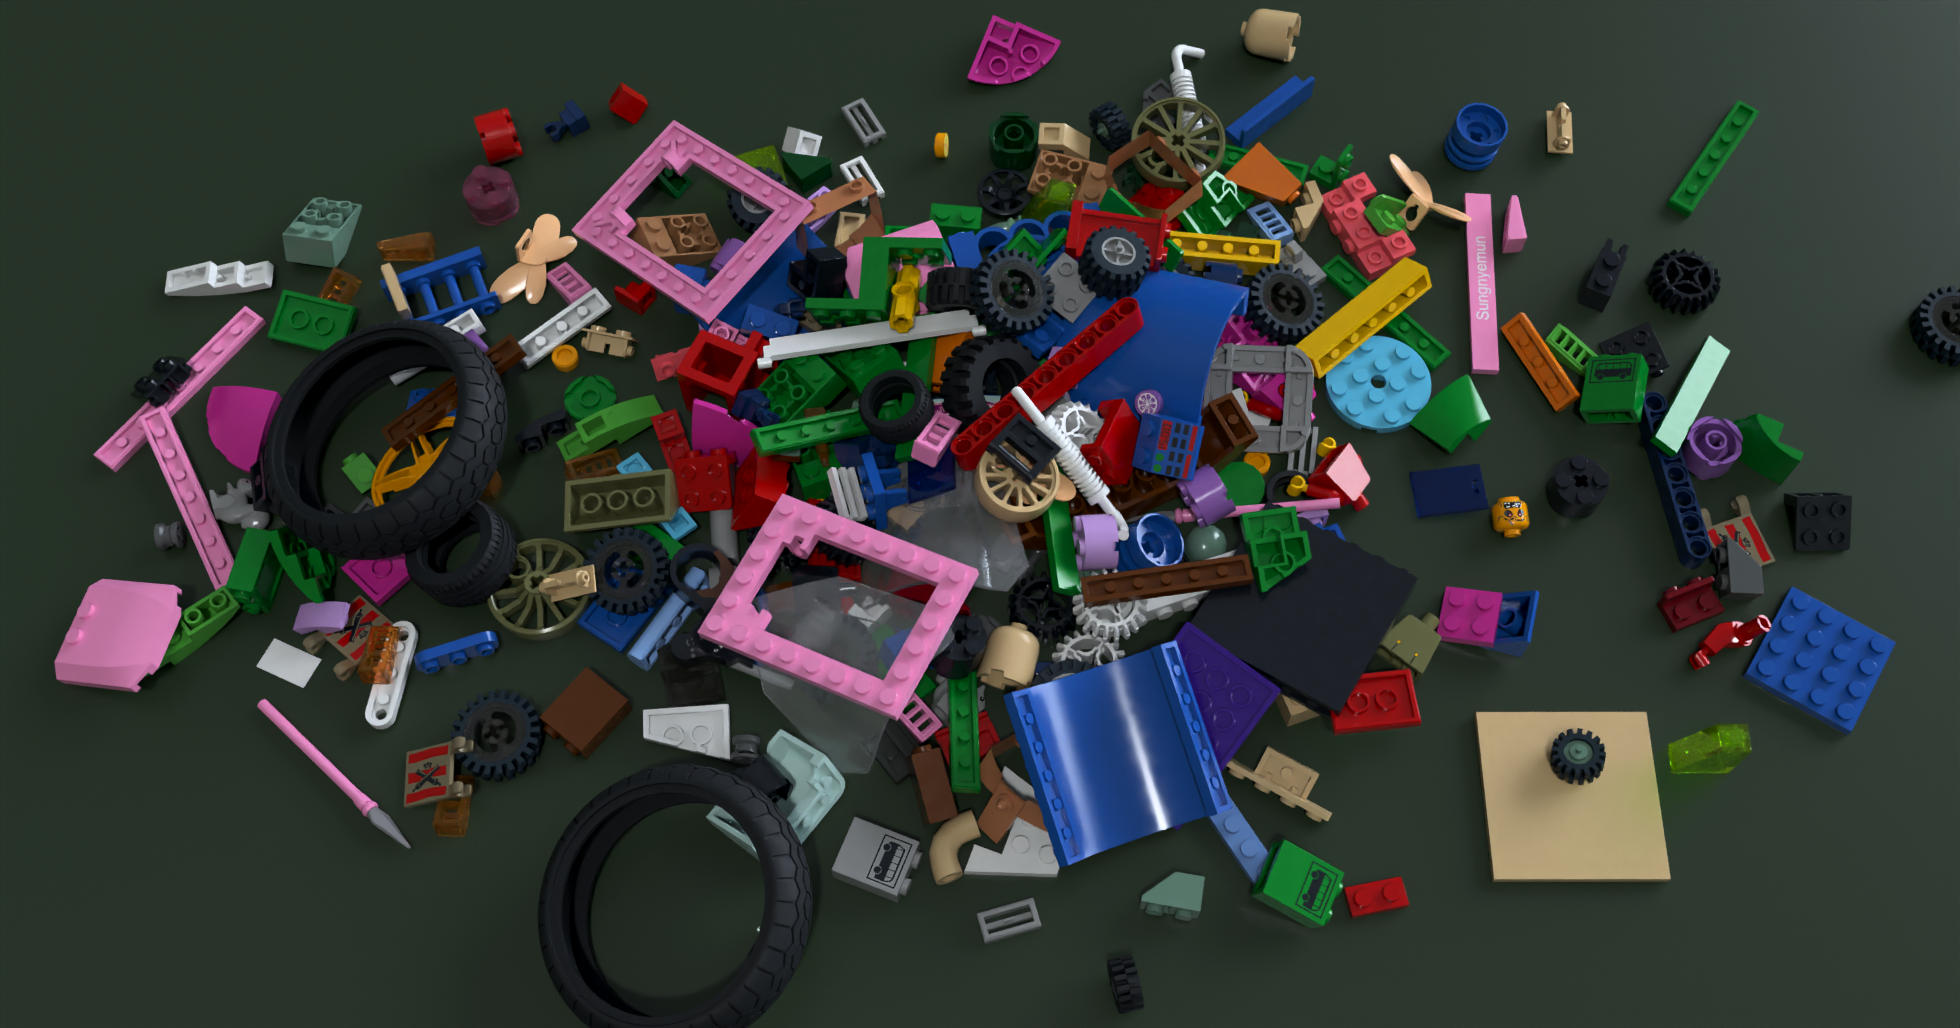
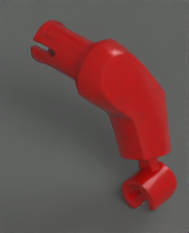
M1758 615L1746 623L1735 621L1718 624L1699 643L1700 650L1690 655L1689 661L1694 669L1698 670L1711 663L1707 656L1713 657L1724 648H1744L1749 646L1753 638L1770 631L1771 623L1766 616Z

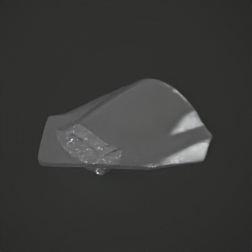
M942 425L940 426V427H942V428H944V429H946V430L949 431L948 428H946V427H944V426H942ZM951 443L935 467H931L918 460L900 463L897 468L901 472L899 475L901 482L888 486L884 490L906 488L908 502L887 509L888 528L878 531L976 568L979 576L973 585L975 587L1008 592L1028 569L1029 564L1017 523L1007 522L993 516L980 503L974 487L975 469L964 471L959 467L951 451ZM987 481L990 488L1000 484L996 481ZM1001 490L994 495L1003 500L1006 493ZM1008 498L1006 502L1009 505H1011L1010 498ZM867 559L863 564L858 592L863 610L868 611L876 607L885 597L898 590L928 583Z
M840 576L760 595L751 602L759 614L764 609L772 615V619L765 631L881 680L885 679L926 606ZM951 628L948 629L932 660L954 640L955 635ZM757 661L763 693L812 746L825 754L841 773H869L876 757L882 734L890 718Z

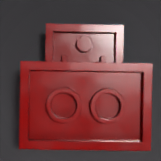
M701 329L676 370L686 410L692 412L694 400L704 401L709 391L725 397L729 415L738 422L740 419L744 420V417L738 418L731 413L738 391L758 388L770 375L766 371H774L780 364V360L772 361L771 368H758L757 359L764 358L763 346L770 345V342L764 339L763 334L753 330L746 344L742 346Z

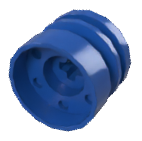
M1472 103L1464 106L1459 111L1444 142L1445 153L1449 160L1457 167L1472 171H1478L1490 165L1508 132L1507 120L1503 113L1486 103Z
M1159 513L1146 514L1133 524L1128 525V539L1124 541L1119 539V542H1116L1115 551H1119L1116 568L1118 572L1177 564L1181 561L1184 553V540L1179 528L1171 519Z

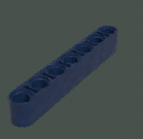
M1651 391L1644 396L1641 422H1638V426L1678 559L1684 567L1696 569L1710 555L1712 551L1711 542L1681 447L1673 457H1670L1650 442L1655 432L1654 429L1657 428L1668 408L1665 397L1659 392ZM1676 501L1681 502L1684 506L1679 505ZM1684 525L1688 526L1691 530L1686 529ZM1691 550H1695L1699 555L1694 554Z

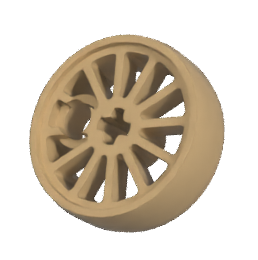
M1006 441L1002 444L1017 459L1020 460V455L1023 456ZM985 451L975 469V492L982 506L993 516L1013 523L1031 521L1042 515L1054 501L1059 489V469L1056 461L1053 459L1041 472L1044 475L1039 474L1035 481L1028 486L1022 481L1023 477L999 457ZM1026 459L1024 464L1027 466L1030 461ZM996 463H1003L1007 469L1003 471L998 470ZM987 481H996L1000 484L990 488ZM1037 483H1046V488ZM1001 490L1006 493L1003 500H1000L994 494ZM1032 491L1042 496L1043 500L1039 502ZM1022 494H1024L1031 506H1023ZM1010 496L1016 497V506L1006 503Z

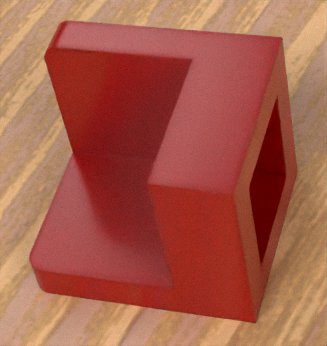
M620 82L608 101L611 111L632 124L637 123L648 106L647 100L643 95Z
M632 281L625 290L619 286L613 289L617 302L641 316L657 299L655 288L644 281L641 285Z

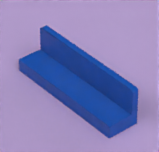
M1295 75L1225 129V136L1238 147L1245 148L1310 98L1315 78L1310 76L1303 82Z

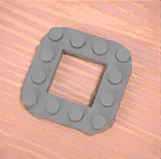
M1222 344L1223 346L1216 349L1204 391L1203 409L1208 406V402L1232 392L1234 373L1286 375L1283 425H1253L1259 435L1258 439L1244 450L1243 453L1290 454L1302 449L1310 435L1314 369L1308 356L1293 345Z

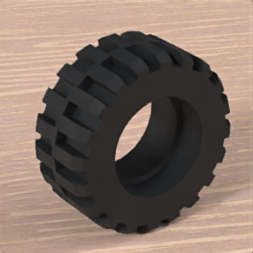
M1005 335L975 337L974 339L963 341L961 346H956L952 350L951 355L953 357H947L944 363L946 369L941 372L940 380L943 381L942 387H940V395H943L944 402H942L944 411L949 412L948 416L962 422L959 428L960 432H963L990 409L984 398L982 387L984 374L990 365L997 371L1001 381L1000 400L1040 366L1036 357L1032 358V351L1027 346H1023L1020 340Z

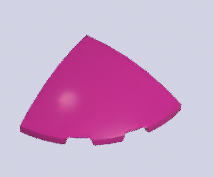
M993 15L967 79L986 85L1022 81L1040 68H1043L1050 61L1061 41L1019 22L1013 24Z
M1233 314L1230 316L1221 335L1223 341L1218 343L1217 347L1219 348L1223 346L1222 344L1233 343L1234 345H1278L1277 341L1273 343L1267 341L1269 334L1261 338L1258 335L1261 331L1259 327L1253 331L1250 327L1254 322L1253 319L1246 321L1244 316ZM1234 373L1233 383L1249 394H1252L1272 374Z
M218 386L212 388L206 411L209 435L216 449H219L229 463L242 471L250 473V467L260 458V449L263 445H266L272 419L282 400L278 392L245 386Z
M695 399L692 411L693 450L700 449V454L710 453L712 448L726 447V452L735 451L737 462L734 463V466L740 467L754 447L749 434L752 429L759 427L747 419H740L738 422L727 414V409Z

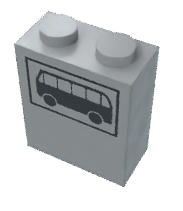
M854 817L832 867L833 878L898 903L901 895L906 896L910 889L912 879H909L912 869H918L922 860L923 853L920 852V842Z

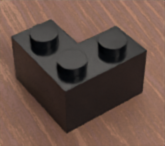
M834 246L807 249L805 260L790 262L787 286L804 301H806V298H841L844 289L843 281L847 268V257Z

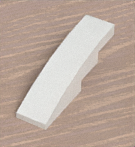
M212 261L167 271L165 294L168 296H211L271 288L274 265L269 261L245 266L242 262L236 261L217 266Z

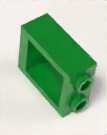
M247 527L225 588L233 596V599L243 607L244 611L251 614H259V612L270 613L285 570L272 548L267 535L269 531Z

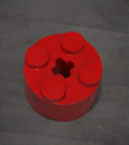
M508 107L473 117L489 165L523 156Z

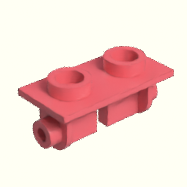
M690 347L680 349L676 353L669 352L659 356L655 355V358L651 359L657 382L677 376L676 370Z

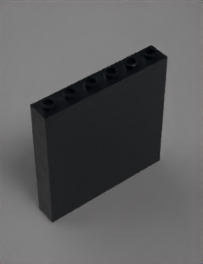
M1267 501L1262 511L1284 507ZM1297 516L1300 531L1307 530L1312 559L1263 593H1260L1254 575L1253 584L1211 590L1191 621V624L1280 688L1282 695L1330 720L1329 709L1334 711V714L1339 717L1360 678L1368 670L1411 596L1418 578L1413 576L1407 569L1398 568L1388 563L1383 557L1372 555L1362 550L1356 543L1347 542L1337 537L1334 532L1323 530L1313 525L1307 518ZM1244 539L1233 556L1247 554Z

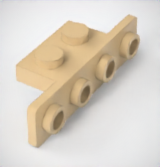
M1270 746L1267 747L1255 770L1233 758L1227 765L1230 774L1242 780L1246 776L1255 781L1254 786L1267 794L1270 791L1275 792L1281 796L1279 800L1290 807L1295 808L1298 805L1307 810L1305 814L1315 821L1321 822L1322 819L1328 821L1332 815L1330 811L1307 799L1320 773Z

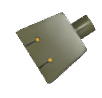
M1426 613L1421 620H1418L1413 615H1407L1390 630L1377 654L1398 670L1410 669L1412 680L1418 683L1441 640V636L1434 631L1440 624L1439 619L1432 613Z

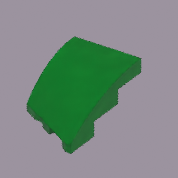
M1214 170L1202 179L1203 196L1178 214L1177 217L1189 233L1215 235L1219 230L1225 228L1238 213L1244 211L1255 197L1251 193H1243L1237 189V184L1227 180L1222 174Z
M1466 374L1433 397L1414 416L1409 424L1425 437L1449 453H1452L1465 436L1475 442L1492 420L1483 405V401L1471 377Z
M1759 413L1750 415L1746 419L1735 420L1733 424L1740 430L1743 437L1742 452L1738 459L1762 476L1782 485L1801 462L1804 454L1802 451L1778 442L1784 424Z
M1296 506L1242 513L1239 515L1249 562L1260 593L1268 591L1298 567L1312 559L1307 530L1300 531Z
M287 526L267 532L279 562L295 585L315 604L324 602L323 591L330 587L332 576L335 575L337 570L333 555L309 547L307 543L297 537Z

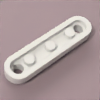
M408 621L394 623L386 637L365 711L366 720L376 729L390 727L397 717L418 641V632L413 624ZM409 635L405 641H400L402 636ZM381 713H387L384 719H378Z

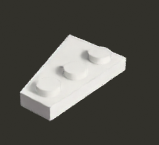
M729 704L643 710V738L647 741L731 762Z

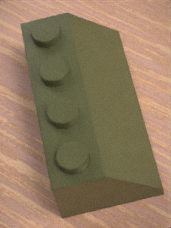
M661 469L565 481L564 532L575 533L672 521L680 507L676 475L671 469Z

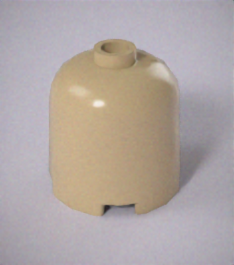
M1271 9L1255 10L1250 15L1248 22L1244 21L1241 27V36H1244L1246 49L1254 55L1291 62L1296 47H1292L1294 36H1299L1301 16L1298 13Z
M1012 622L1011 626H1000L990 633L976 673L977 677H981V682L1000 690H1004L1005 685L1017 687L1016 691L1030 688L1038 662L1040 645L1038 639L1031 632L1027 631V626Z

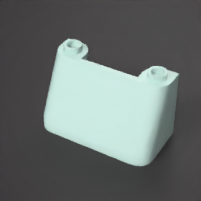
M780 729L768 743L767 756L793 784V791L786 801L781 798L776 805L786 816L802 844L841 797L845 789V780L825 754ZM715 805L706 818L713 826L759 860L749 836L741 825L725 810Z

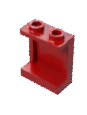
M1125 399L1101 401L1098 410L1105 420L1094 443L1082 444L1079 450L1090 466H1092L1093 471H1096V475H1099L1100 479L1103 480V484L1105 483L1107 486L1127 484L1134 469V466L1131 465L1140 423Z

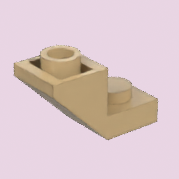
M1040 123L1038 148L1040 150H1064V155L1089 161L1091 138L1065 123Z
M1315 180L1305 182L1303 193L1300 195L1302 206L1294 209L1293 217L1290 219V227L1294 234H1297L1300 242L1306 240L1320 215L1324 201Z

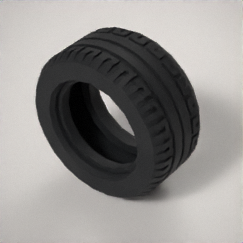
M480 500L474 501L475 504L463 517L460 516V520L450 529L444 531L439 537L405 553V565L411 580L434 600L448 607H467L486 600L502 587L514 568L517 556L515 533L498 513ZM480 533L477 549L470 559L458 569L443 573L446 556L454 545L468 535Z

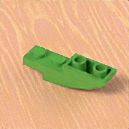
M654 395L627 400L600 410L575 423L577 430L556 443L566 463L571 467L614 440H617L620 444L653 425L650 417L664 412Z
M225 585L181 612V618L159 668L170 661L173 665H176L212 638L238 611L240 605L233 599Z

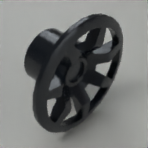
M1001 168L993 170L980 180L977 188L978 200L990 213L1000 216L1014 215L1025 209L1031 200L1032 194L1029 192L1026 199L1017 195L1020 191L1028 188L1029 180L1022 173L1013 169ZM1009 174L1005 184H1002L996 175ZM1013 176H1017L1024 182L1014 187L1011 186ZM989 178H991L995 185V189L992 187H983V185ZM982 193L992 196L988 203L983 199Z

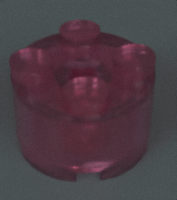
M479 165L472 170V173L464 181L463 196L471 214L479 223L488 226L499 225L500 221L510 220L517 213L520 205L518 194L511 175L505 170L498 167Z

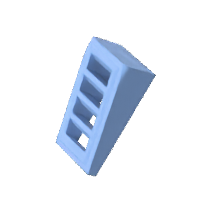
M1269 201L1246 210V214L1262 239L1281 241V247L1293 240L1294 232ZM1264 210L1267 211V213L1262 214L1260 216L1257 215V213L1262 212ZM1271 217V219L1268 221H1262L1263 219ZM1272 224H1275L1274 227H1271V228L1268 229L1267 226H1270V225H1272Z

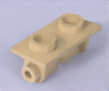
M1561 102L1556 105L1554 111H1546L1547 153L1573 154L1572 114L1569 112L1567 104Z
M591 325V329L582 328V331L588 333L587 337H583L581 346L586 351L605 354L606 345L609 344V355L628 358V356L633 357L635 348L631 346L632 342H639V340L631 337L632 333L616 330V334L607 333V328Z
M594 565L551 574L549 578L543 579L539 584V590L541 593L551 595V602L595 593L597 590Z

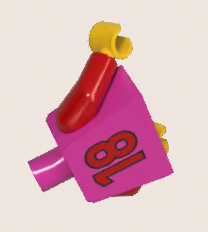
M1273 374L1251 394L1252 398L1248 399L1247 393L1242 391L1248 411L1283 423L1286 375ZM1313 383V399H1314V398L1316 397V392H1315V390H1314V383ZM1313 412L1311 414V421L1316 417Z

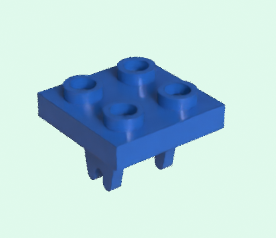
M872 452L861 454L862 466H858V474L861 483L863 482V484H859L863 500L868 502L866 505L868 520H874L877 530L887 529V509L907 503L906 495H908L906 488L884 490L888 486L901 482L899 476L901 474L900 469L878 470Z

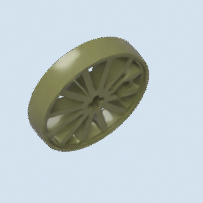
M1170 97L1159 100L1148 106L1139 115L1133 126L1130 142L1140 136L1138 133L1141 128L1150 130L1155 135L1162 137L1167 147L1188 167L1196 169L1191 158L1207 166L1208 168L1199 173L1201 179L1214 170L1218 171L1222 164L1226 146L1222 123L1208 106L1197 100L1186 97ZM1177 109L1176 129L1165 112L1166 110ZM1183 110L1194 112L1195 114L1182 130ZM1157 114L1165 129L1149 119ZM1201 118L1206 119L1210 123L1192 131ZM1211 133H1216L1218 141L1199 139ZM1153 149L1142 154L1137 153L1131 157L1139 174L1157 187H1169L1182 191L1193 187L1184 178H1178V172L1174 168L1172 178L1163 176L1162 174L1168 171L1169 164L1165 160L1155 163L1152 159L1161 156ZM1198 149L1215 150L1218 153L1216 158L1212 159Z
M550 538L531 539L517 544L514 568L507 581L518 587L499 589L491 597L487 598L492 614L508 632L526 640L545 641L560 637L578 625V620L592 603V599L588 594L583 595L580 601L572 598L557 601L575 609L565 619L554 602H551V595L541 593L538 587L543 579L557 573L566 556L575 562L560 572L584 567V557L574 547L565 542ZM536 552V569L533 571L529 561L524 556ZM544 552H557L549 567L545 569ZM522 568L526 570L524 574L514 576V572L517 569ZM518 598L504 608H498L497 600ZM545 604L548 605L559 621L558 624L547 628ZM525 607L515 624L506 620V618ZM537 608V629L525 628Z

